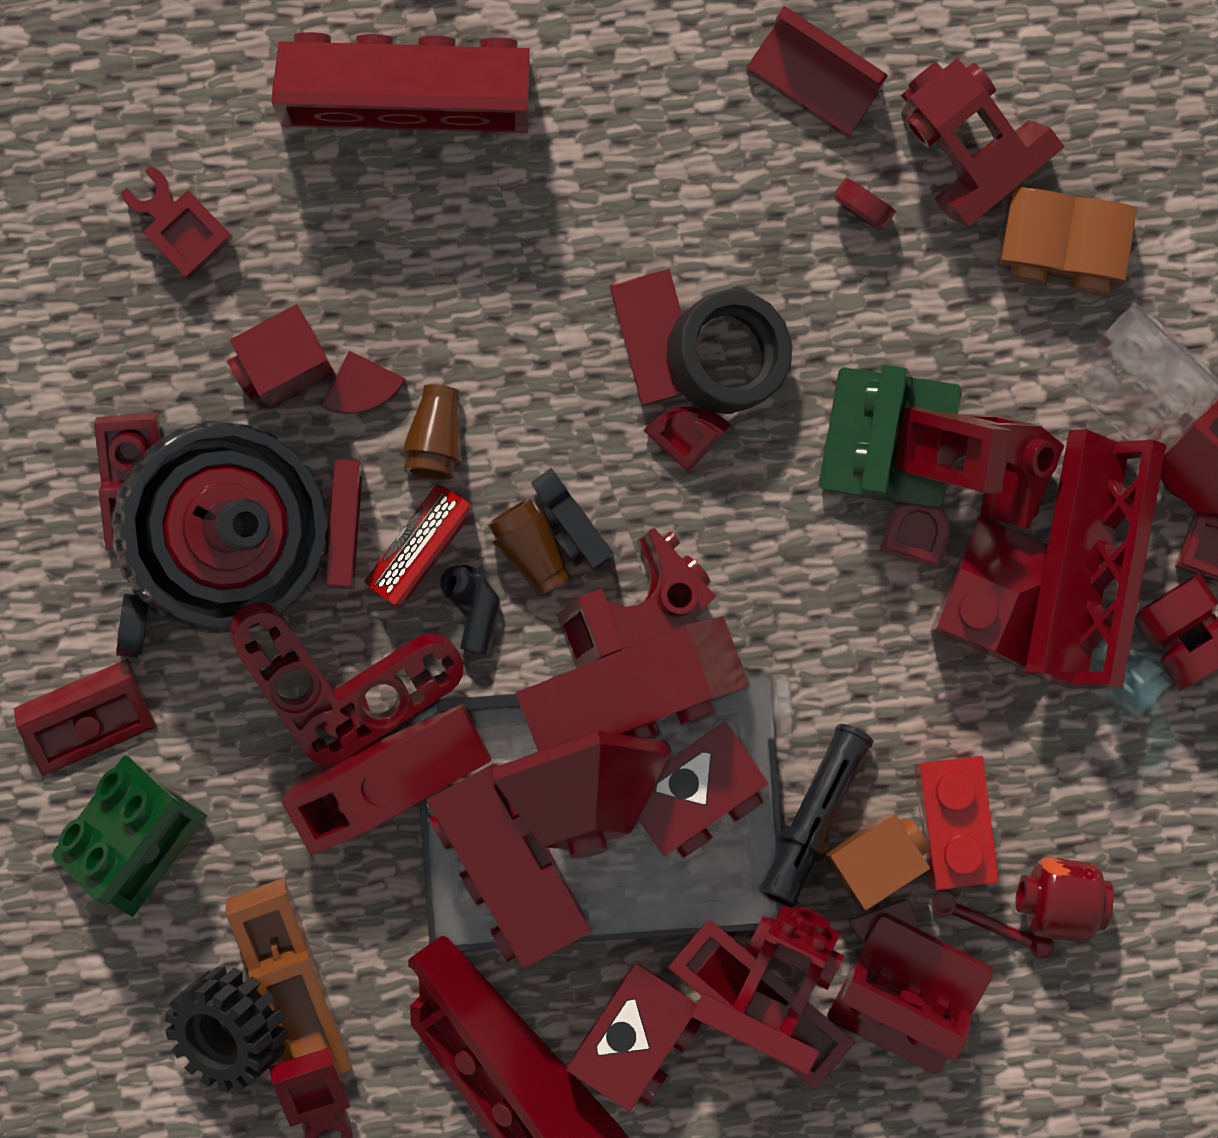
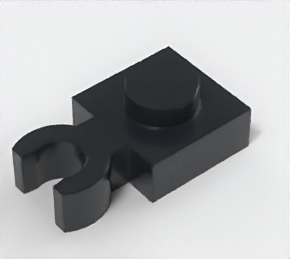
M552 468L531 482L538 496L563 529L554 538L575 567L586 561L594 572L614 558L613 551L579 504L575 502Z

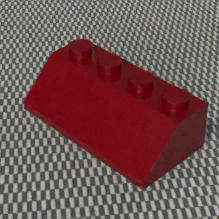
M315 32L294 34V42L279 41L272 88V106L281 127L528 133L530 48H518V41L500 37L484 38L480 40V47L455 46L456 40L446 36H423L418 38V45L393 44V37L381 34L356 36V43H331V36L328 34Z

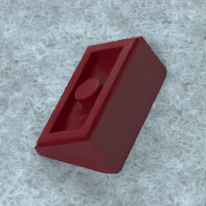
M125 659L14 708L16 728L42 777L157 727L129 659Z

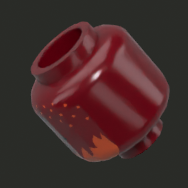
M1044 857L1035 865L1030 876L1022 875L1020 877L1016 890L1017 912L1025 913L1028 928L1035 936L1086 943L1095 936L1098 930L1104 931L1110 922L1114 903L1113 885L1111 881L1104 880L1103 873L1096 864Z

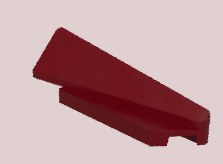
M440 936L408 959V968L413 969L419 978V997L410 1005L411 1026L492 1138H629L613 1117L574 1075L566 1071V1066L448 937Z

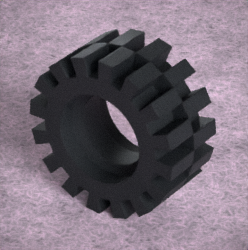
M216 967L211 972L208 970L177 995L169 1004L171 1008L165 1013V1021L172 1024L165 1030L167 1040L178 1041V1044L172 1048L176 1058L178 1059L185 1055L190 1062L184 1068L191 1075L199 1070L203 1073L201 1083L210 1087L217 1081L218 1090L228 1092L233 1087L235 1091H240L253 1083L284 1053L286 1046L282 1043L288 1038V1029L278 1026L285 1020L282 1010L272 1011L269 1006L276 999L270 991L262 996L257 991L261 982L253 976L246 982H243V971L233 968L228 973L225 967ZM220 1022L223 1023V1024L227 1027V1029L230 1031V1033L232 1034V1036H230V1035L224 1030V1028L222 1027V1025L220 1024Z

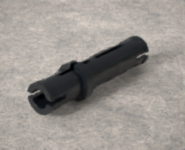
M847 724L837 725L834 731L835 735L810 783V787L791 826H783L778 837V841L782 845L763 884L758 889L759 894L777 905L795 908L798 902L797 898L815 861H822L828 850L827 844L824 843L849 793V789L869 748L874 743L868 734Z

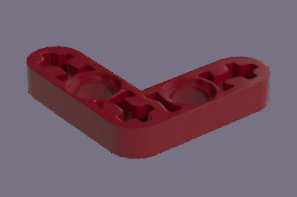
M252 603L245 606L235 614L230 625V637L239 658L303 752L313 762L321 765H334L346 760L447 695L459 685L464 672V663L455 645L446 636L438 633H426L414 638L333 690L282 613L274 606L266 603ZM256 623H259L264 629L273 627L269 634L280 656H277L272 662H270L268 655L259 642L256 640L249 642L252 638L249 628ZM431 653L436 658L442 659L441 664L444 671L436 676H433L429 670L423 671L425 664L422 659ZM402 669L405 670L416 688V691L410 695L402 679L396 674ZM291 670H302L311 676V685L308 691L296 699H287L277 693V683L280 677ZM386 684L397 691L394 705L385 712L372 713L363 707V699L366 693L374 686ZM349 703L352 704L358 719L363 723L357 729L343 708ZM323 722H326L331 728L337 727L335 732L338 739L331 744H327L322 738L317 739L316 727Z

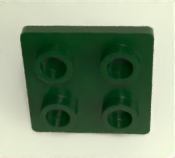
M882 364L881 373L847 367L841 368L838 371L819 486L824 491L930 508L942 507L947 483L895 469L904 407H912L941 413L959 414L962 397L961 387L953 383L913 378L907 368Z
M125 755L114 768L108 770L102 776L97 785L95 795L78 818L72 820L63 829L52 857L96 902L103 906H107L110 903L131 917H134L208 815L195 804L152 777L135 760Z

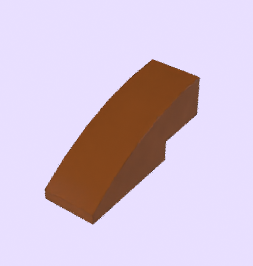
M285 877L225 899L226 917L248 969L249 978L253 976L261 982L257 991L262 996L270 991L276 999L269 1005L272 1011L281 1009L285 1020L278 1025L288 1029V1038L282 1043L286 1046V1049L280 1056L281 1062L330 1047L340 1074L353 1070L339 1024Z

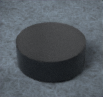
M124 593L116 656L138 658L139 655L142 656L148 606L134 594Z

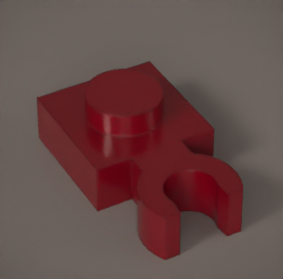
M149 166L145 172L156 184L155 195L149 200L141 201L126 188L121 192L122 198L134 213L141 216H152L155 219L143 231L144 235L189 280L225 247L233 237L189 190L174 202L171 198V187L168 180L158 169Z
M330 1047L269 1067L273 1088L290 1127L302 1123L304 1138H318V1135L327 1129L339 1131L342 1138L353 1137L349 1114L346 1110L351 1108L348 1092Z

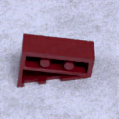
M724 616L683 625L515 693L539 752L596 731L650 738L660 734L656 722L677 715L680 725L712 714L717 711L713 703L714 700L748 688L750 684Z
M493 763L427 799L434 812V815L430 816L429 819L445 849L449 850L454 847L466 870L459 874L476 906L486 903L498 925L490 928V932L507 962L517 958L522 968L525 969L590 933L593 928L550 849L541 846L494 782L491 768L503 763Z

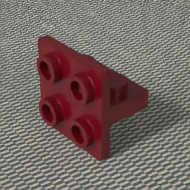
M883 913L878 918L831 1004L827 1017L833 1023L933 1074H937L941 1071L948 1057L956 1061L965 1045L972 1014L991 982L994 970L982 961L888 913Z

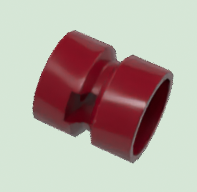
M1200 573L1136 612L1135 624L1148 645L1161 646L1164 650L1160 663L1178 691L1193 685L1218 670V618L1214 613L1218 600ZM1199 625L1206 638L1187 650L1179 636Z

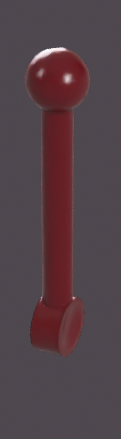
M938 892L931 900V908L938 916L945 917L952 914L1029 947L1031 953L1037 958H1047L1054 951L1052 939L1030 935L956 903L953 895L948 892Z

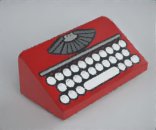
M436 484L364 580L365 584L396 608H403L473 514L471 504L442 485Z

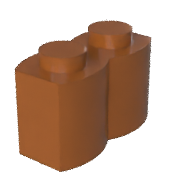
M1016 187L1009 196L998 267L1011 269L1010 279L1017 282L1045 285L1047 284L1048 276L1073 280L1072 289L1075 291L1094 295H1108L1110 286L1121 287L1126 280L1137 207L1101 199L1074 197L1047 190Z

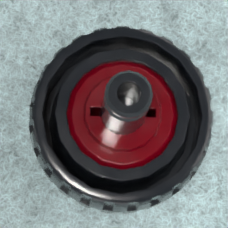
M227 422L202 423L182 428L165 436L147 449L131 466L115 497L116 505L111 517V527H113L112 546L114 553L117 555L118 567L123 578L128 581L133 593L139 600L150 607V610L162 618L190 630L207 633H230V625L235 614L243 607L252 603H266L274 606L280 613H285L290 605L298 602L306 593L305 588L307 585L314 581L319 571L320 559L325 555L327 546L325 532L328 529V516L324 513L323 504L325 500L321 489L317 488L313 472L309 466L301 462L299 454L290 446L279 442L278 437L266 431L257 430L249 425ZM256 623L252 625L249 629L260 626V624Z

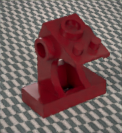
M956 58L943 69L936 61L913 79L908 85L909 88L901 95L906 102L901 114L905 117V123L910 131L927 148L937 142L957 172L958 179L934 199L950 219L966 226L973 224L1064 148V145L1054 131L1045 125L1028 120L1015 131L990 97L996 92L994 84L975 63L965 67L959 58ZM977 113L991 132L993 140L972 157L954 130L973 114Z
M904 407L895 469L982 492L983 500L980 517L1029 529L1033 518L1039 513V504L1051 476L1058 466L1059 458L1065 445L1042 426L998 415L950 414L924 408ZM965 455L963 470L951 467L953 463Z
M653 528L637 540L650 580L647 596L642 603L627 607L613 604L606 600L601 588L578 596L556 615L576 668L683 625L691 624L714 600L716 595L707 587L711 583L708 574L690 556L685 555L683 558L679 556L674 548L680 542L673 533L669 532L662 537ZM668 597L673 601L674 606L669 602Z
M783 905L775 920L763 916L747 948V951L757 955V959L734 1005L730 1007L706 994H702L691 1017L808 1075L819 1051L792 1038L791 1035L815 986L818 985L828 990L844 958V955L833 950L841 932L831 928L829 921L824 916L804 907H797L794 910ZM773 957L807 973L791 1007L756 991Z

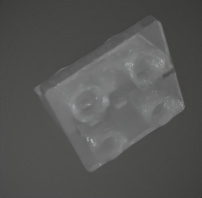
M1135 301L1064 375L1065 382L1129 441L1154 439L1166 444V449L1218 400V378L1210 372L1202 361L1196 359L1170 335L1158 320L1150 316Z

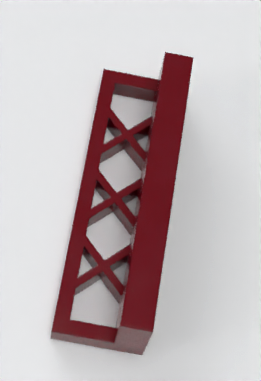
M1088 429L1069 430L1025 673L1065 688L1123 689L1166 444L1154 439L1117 442ZM1141 458L1138 478L1126 490L1123 481L1127 459ZM1127 518L1129 521L1127 538L1115 550L1112 545L1114 531ZM1115 578L1118 582L1116 600L1105 611L1101 605L1103 592ZM1104 639L1108 646L1103 672H1089L1093 650Z

